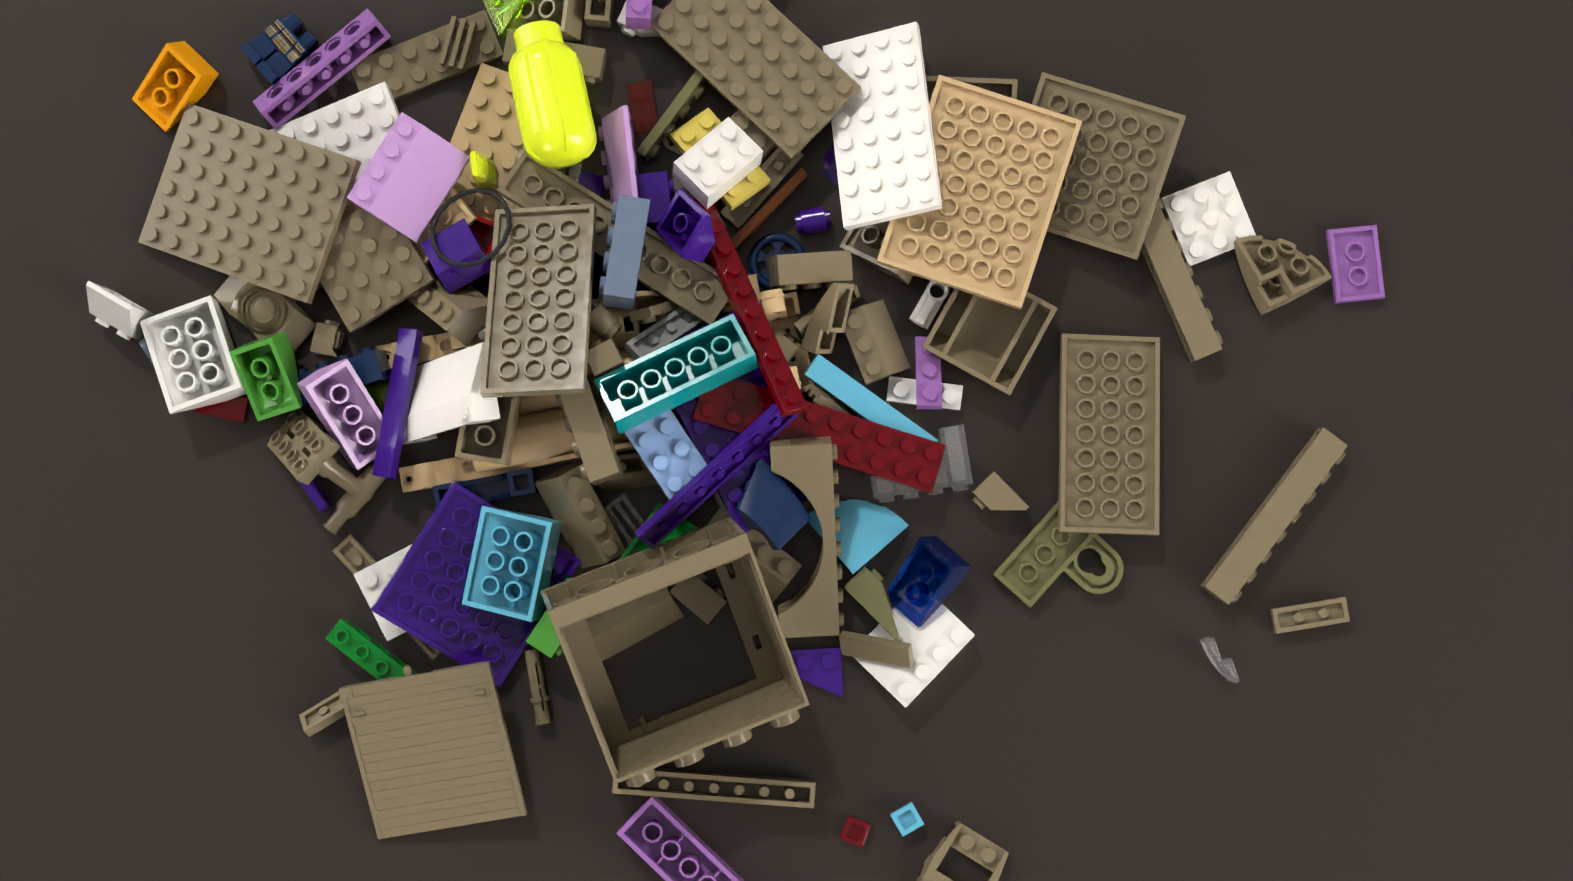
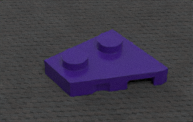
M841 647L791 650V656L800 679L838 696H843Z

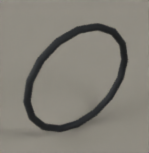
M482 188L464 190L449 198L437 211L431 226V244L437 256L451 266L462 268L481 265L496 256L507 242L512 228L511 211L505 199L492 190ZM474 193L491 195L502 204L506 212L507 227L502 240L491 253L480 260L466 263L450 260L441 253L436 243V227L440 216L451 203L462 196Z

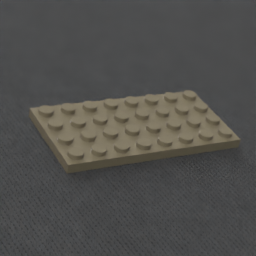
M672 0L651 21V29L791 160L861 90V86L768 0Z
M595 204L510 209L512 228L507 242L496 256L491 258L480 394L483 398L586 393L597 208ZM504 209L495 210L492 251L502 240L507 227Z
M1062 333L1060 335L1058 532L1158 536L1160 487V337Z

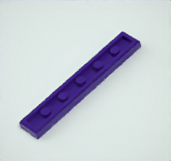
M399 328L372 472L373 476L396 479L423 336V331Z

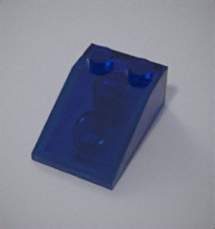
M937 536L920 537L887 591L890 602L917 627H921L957 589L971 565Z

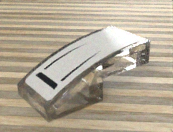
M1208 636L1200 639L1207 657L1217 671L1232 683L1240 682L1232 658H1221L1214 637Z

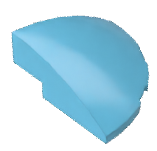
M848 499L846 501H839V508H834L835 517H840V532H835L836 541H841V556H838V558L854 574L909 525L896 513L884 506L864 500ZM813 510L809 513L811 519L808 523L822 538L820 521L816 511Z

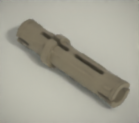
M537 649L524 651L532 696L529 700L530 703H533L535 725L552 723L548 707V700L550 698L549 695H546L540 652Z

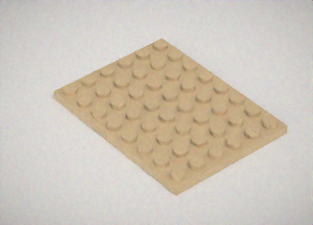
M939 75L929 106L943 208L890 220L876 263L1021 310L1082 121Z

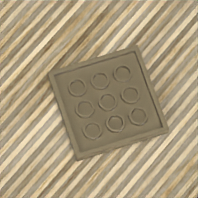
M361 208L341 220L320 278L322 286L351 333H354L436 281L413 240Z

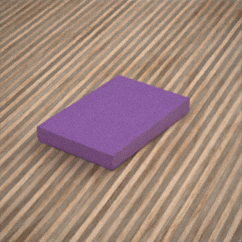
M1377 225L1326 230L1334 304L1384 299L1385 291Z

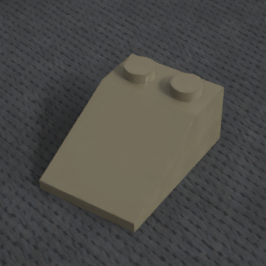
M507 0L502 34L507 36V32L514 33L522 25L542 20L553 21L559 24L563 41H580L585 0Z
M890 221L848 230L839 246L841 249L851 250L853 256L889 276L909 284L913 277L912 274L876 263Z

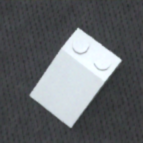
M88 281L86 290L89 313L97 317L95 322L106 328H109L110 325L117 328L116 334L129 341L131 337L140 340L143 335L140 321L155 314L109 288Z

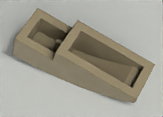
M834 282L825 292L809 321L801 349L814 354H832L836 333L845 332L855 284Z

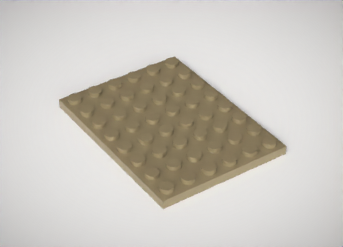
M188 103L138 243L312 304L348 202L347 196L353 188L361 162Z

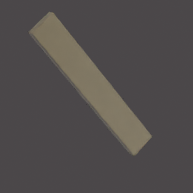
M352 534L332 551L353 574L377 562ZM408 633L432 661L442 653Z

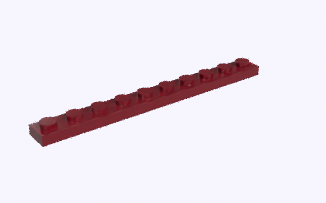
M693 199L711 216L715 243L710 249L708 256L738 322L756 354L758 366L781 416L786 417L805 412L808 406L715 204L706 209L697 199Z

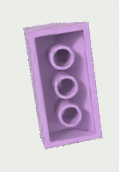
M343 359L318 369L297 383L330 437L340 444L341 447L338 450L350 467L359 470L375 459L383 415L348 359Z

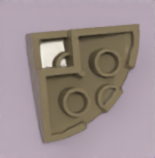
M1259 235L1243 237L1233 242L1244 281L1261 315L1295 300L1332 278L1319 260L1313 255L1306 256L1296 249V244L1279 238L1276 241L1263 239V236Z

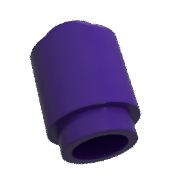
M823 206L800 210V213L795 214L798 233L806 235L828 231L827 225H832L829 210L824 211Z

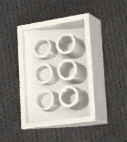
M211 295L140 321L170 414L225 402L246 394L229 353L235 348L220 303Z
M919 582L893 609L903 639L901 642L911 643L914 660L912 667L906 668L854 657L905 708L975 636L972 631ZM880 624L869 634L870 636L895 640Z

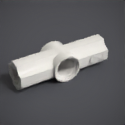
M930 281L909 320L928 330L951 287ZM939 286L943 290V296L940 298L933 297L930 294V288Z

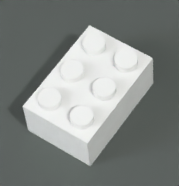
M728 117L673 162L672 175L708 209L761 164L763 150Z

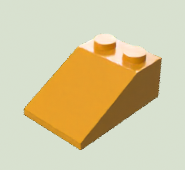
M185 41L166 43L132 100L165 132H169L182 119L186 105L188 103L195 105L208 92L219 73Z

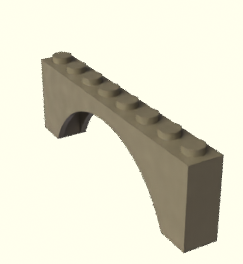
M831 436L772 439L770 441L771 471L791 481L805 494L817 513L822 529L821 553L813 574L800 591L786 602L778 605L781 629L785 638L840 635L839 626H844L843 611H839L838 603H843V589L838 588L837 580L842 579V565H837L836 556H841V541H836L835 532H840V517H835L834 509L839 508V493H834L833 485L838 484V469H833V460H837V444L832 445Z

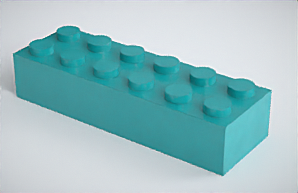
M731 314L595 379L594 383L618 433L621 434L758 368L755 352L734 314Z

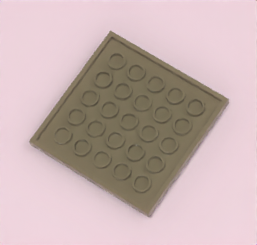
M1042 72L1032 105L1082 121L1047 232L1138 260L1186 116Z

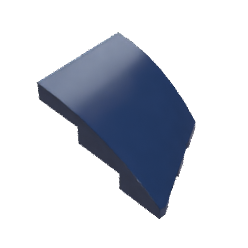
M757 459L754 463L756 468L752 478L746 482L744 494L740 498L736 510L748 529L761 530L772 550H780L811 518L781 477L772 472L771 467L762 459Z

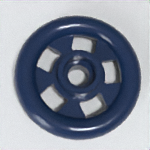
M771 233L765 235L753 245L748 258L749 271L751 275L757 274L758 284L767 290L777 289V287L769 286V272L761 273L758 263L765 261L768 269L767 257L787 254L780 250L784 244L793 249L790 254L806 253L801 243L788 234ZM771 244L775 250L765 255L762 250Z

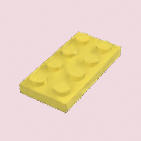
M708 107L672 132L670 140L684 154L722 122ZM758 166L723 195L721 199L732 211L770 184L771 179Z

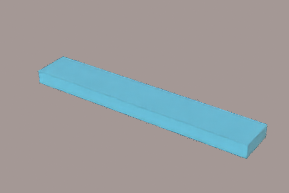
M820 354L815 356L803 374L865 420L935 442L938 441Z

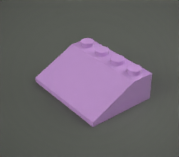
M624 105L602 118V126L598 127L599 140L604 141L605 150L601 151L602 165H607L608 175H603L605 190H610V199L606 201L612 205L613 202L619 201V195L639 198L637 181L639 171L633 120L628 105Z
M401 112L350 191L347 199L417 243L466 167L470 157L421 123Z

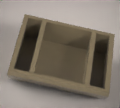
M954 288L922 348L1010 396L1058 308L1028 291L1022 308L1019 310Z

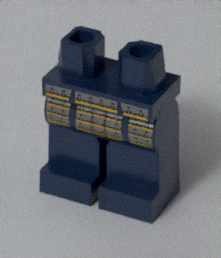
M295 13L288 15L283 20L277 17L273 21L274 23L267 26L250 43L247 41L240 47L272 85L312 54L310 51L319 42L309 30L301 37H297L295 32L304 23Z

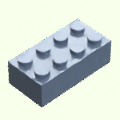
M619 195V201L613 202L611 224L615 225L614 227L609 226L607 248L610 249V252L605 251L603 261V273H606V277L601 276L599 285V297L603 298V306L633 310L649 215V199Z

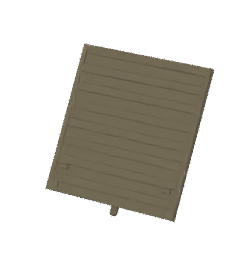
M490 661L438 669L413 675L411 666L406 665L403 668L404 677H392L339 688L378 840L525 816L527 814Z

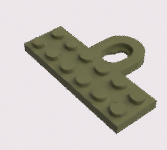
M1057 501L992 575L1031 608L1062 572L1068 575L1085 591L1103 594L1110 592L1120 583L1124 567L1120 555L1099 535L1058 532ZM1090 548L1099 553L1101 562L1106 568L1102 576L1086 573L1079 568L1077 557L1082 550Z

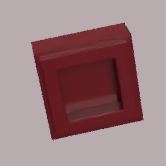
M848 815L839 839L863 848L872 824Z

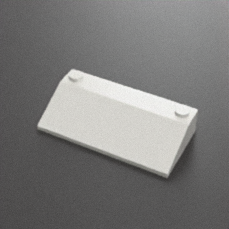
M484 342L417 366L402 444L426 442L436 439L438 433L457 427L487 423L500 419L497 397L483 398L480 394Z

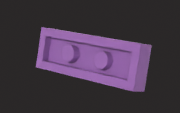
M915 336L916 409L941 410V358L922 348L927 337Z

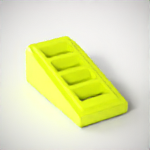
M471 151L472 176L479 188L497 186V172L494 161L477 151Z

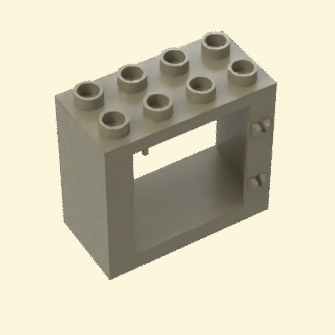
M730 516L658 544L654 549H645L540 591L615 784L625 780L628 787L643 785L655 778L656 772L654 768L671 761H674L676 767L692 765L704 757L703 748L722 741L723 746L726 748L741 745L752 738L750 729L766 722H770L772 728L787 726L800 718L798 709L810 705L748 536ZM730 564L732 571L735 574L734 577H729L725 565ZM715 568L756 678L647 722L644 716L640 715L637 717L640 725L628 729L586 619ZM752 636H757L762 647L756 649Z

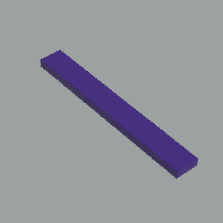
M776 403L771 405L635 531L637 537L654 549L800 413L782 417Z

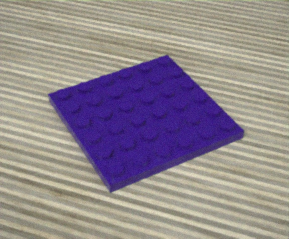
M453 481L377 598L371 611L462 665L490 661L495 684L500 687L527 646L526 640L539 620L529 622L462 605L482 506L497 507ZM558 545L549 587L564 582L567 578L571 577L581 561Z

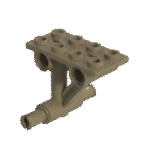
M298 408L288 415L286 422L279 431L272 434L267 446L299 482L309 485L317 475H320L323 478L327 477L346 491L336 503L337 509L323 524L327 530L336 535L346 520L355 517L363 505L373 497L374 492L386 478L372 475L374 464L368 465L358 478L340 466L333 457L341 447L340 444L323 432V426L307 415L301 408Z

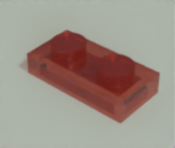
M651 80L626 84L635 134L651 132L658 122Z

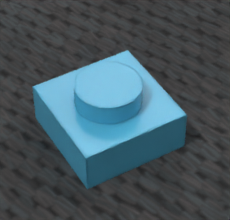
M912 802L890 813L902 837L924 825Z

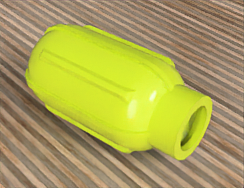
M542 20L522 25L514 32L517 51L512 55L508 66L521 137L526 152L537 163L549 168L563 169L576 165L583 159L588 158L594 152L597 143L584 75L576 52L563 42L559 24L553 21Z

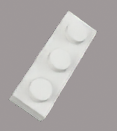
M889 376L886 401L916 405V379ZM942 383V409L960 410L963 385Z

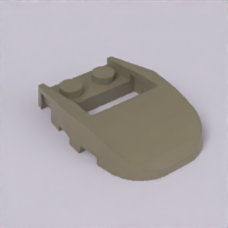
M957 820L954 823L956 827L947 837L944 836L932 854L928 855L923 863L924 867L920 877L917 878V881H954L937 871L938 866L951 846L992 871L993 873L988 881H998L1009 852Z

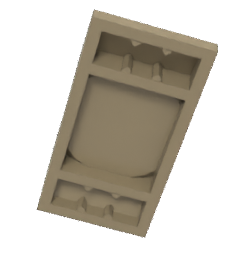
M229 276L214 294L227 312L249 328L258 340L285 331L294 353L316 327V321L290 297L233 276Z

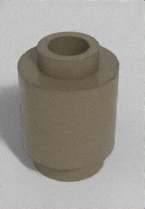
M599 304L597 307L592 305L590 328L602 339H613L623 325L602 304Z

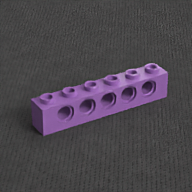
M367 8L252 102L263 117L277 130L391 36Z

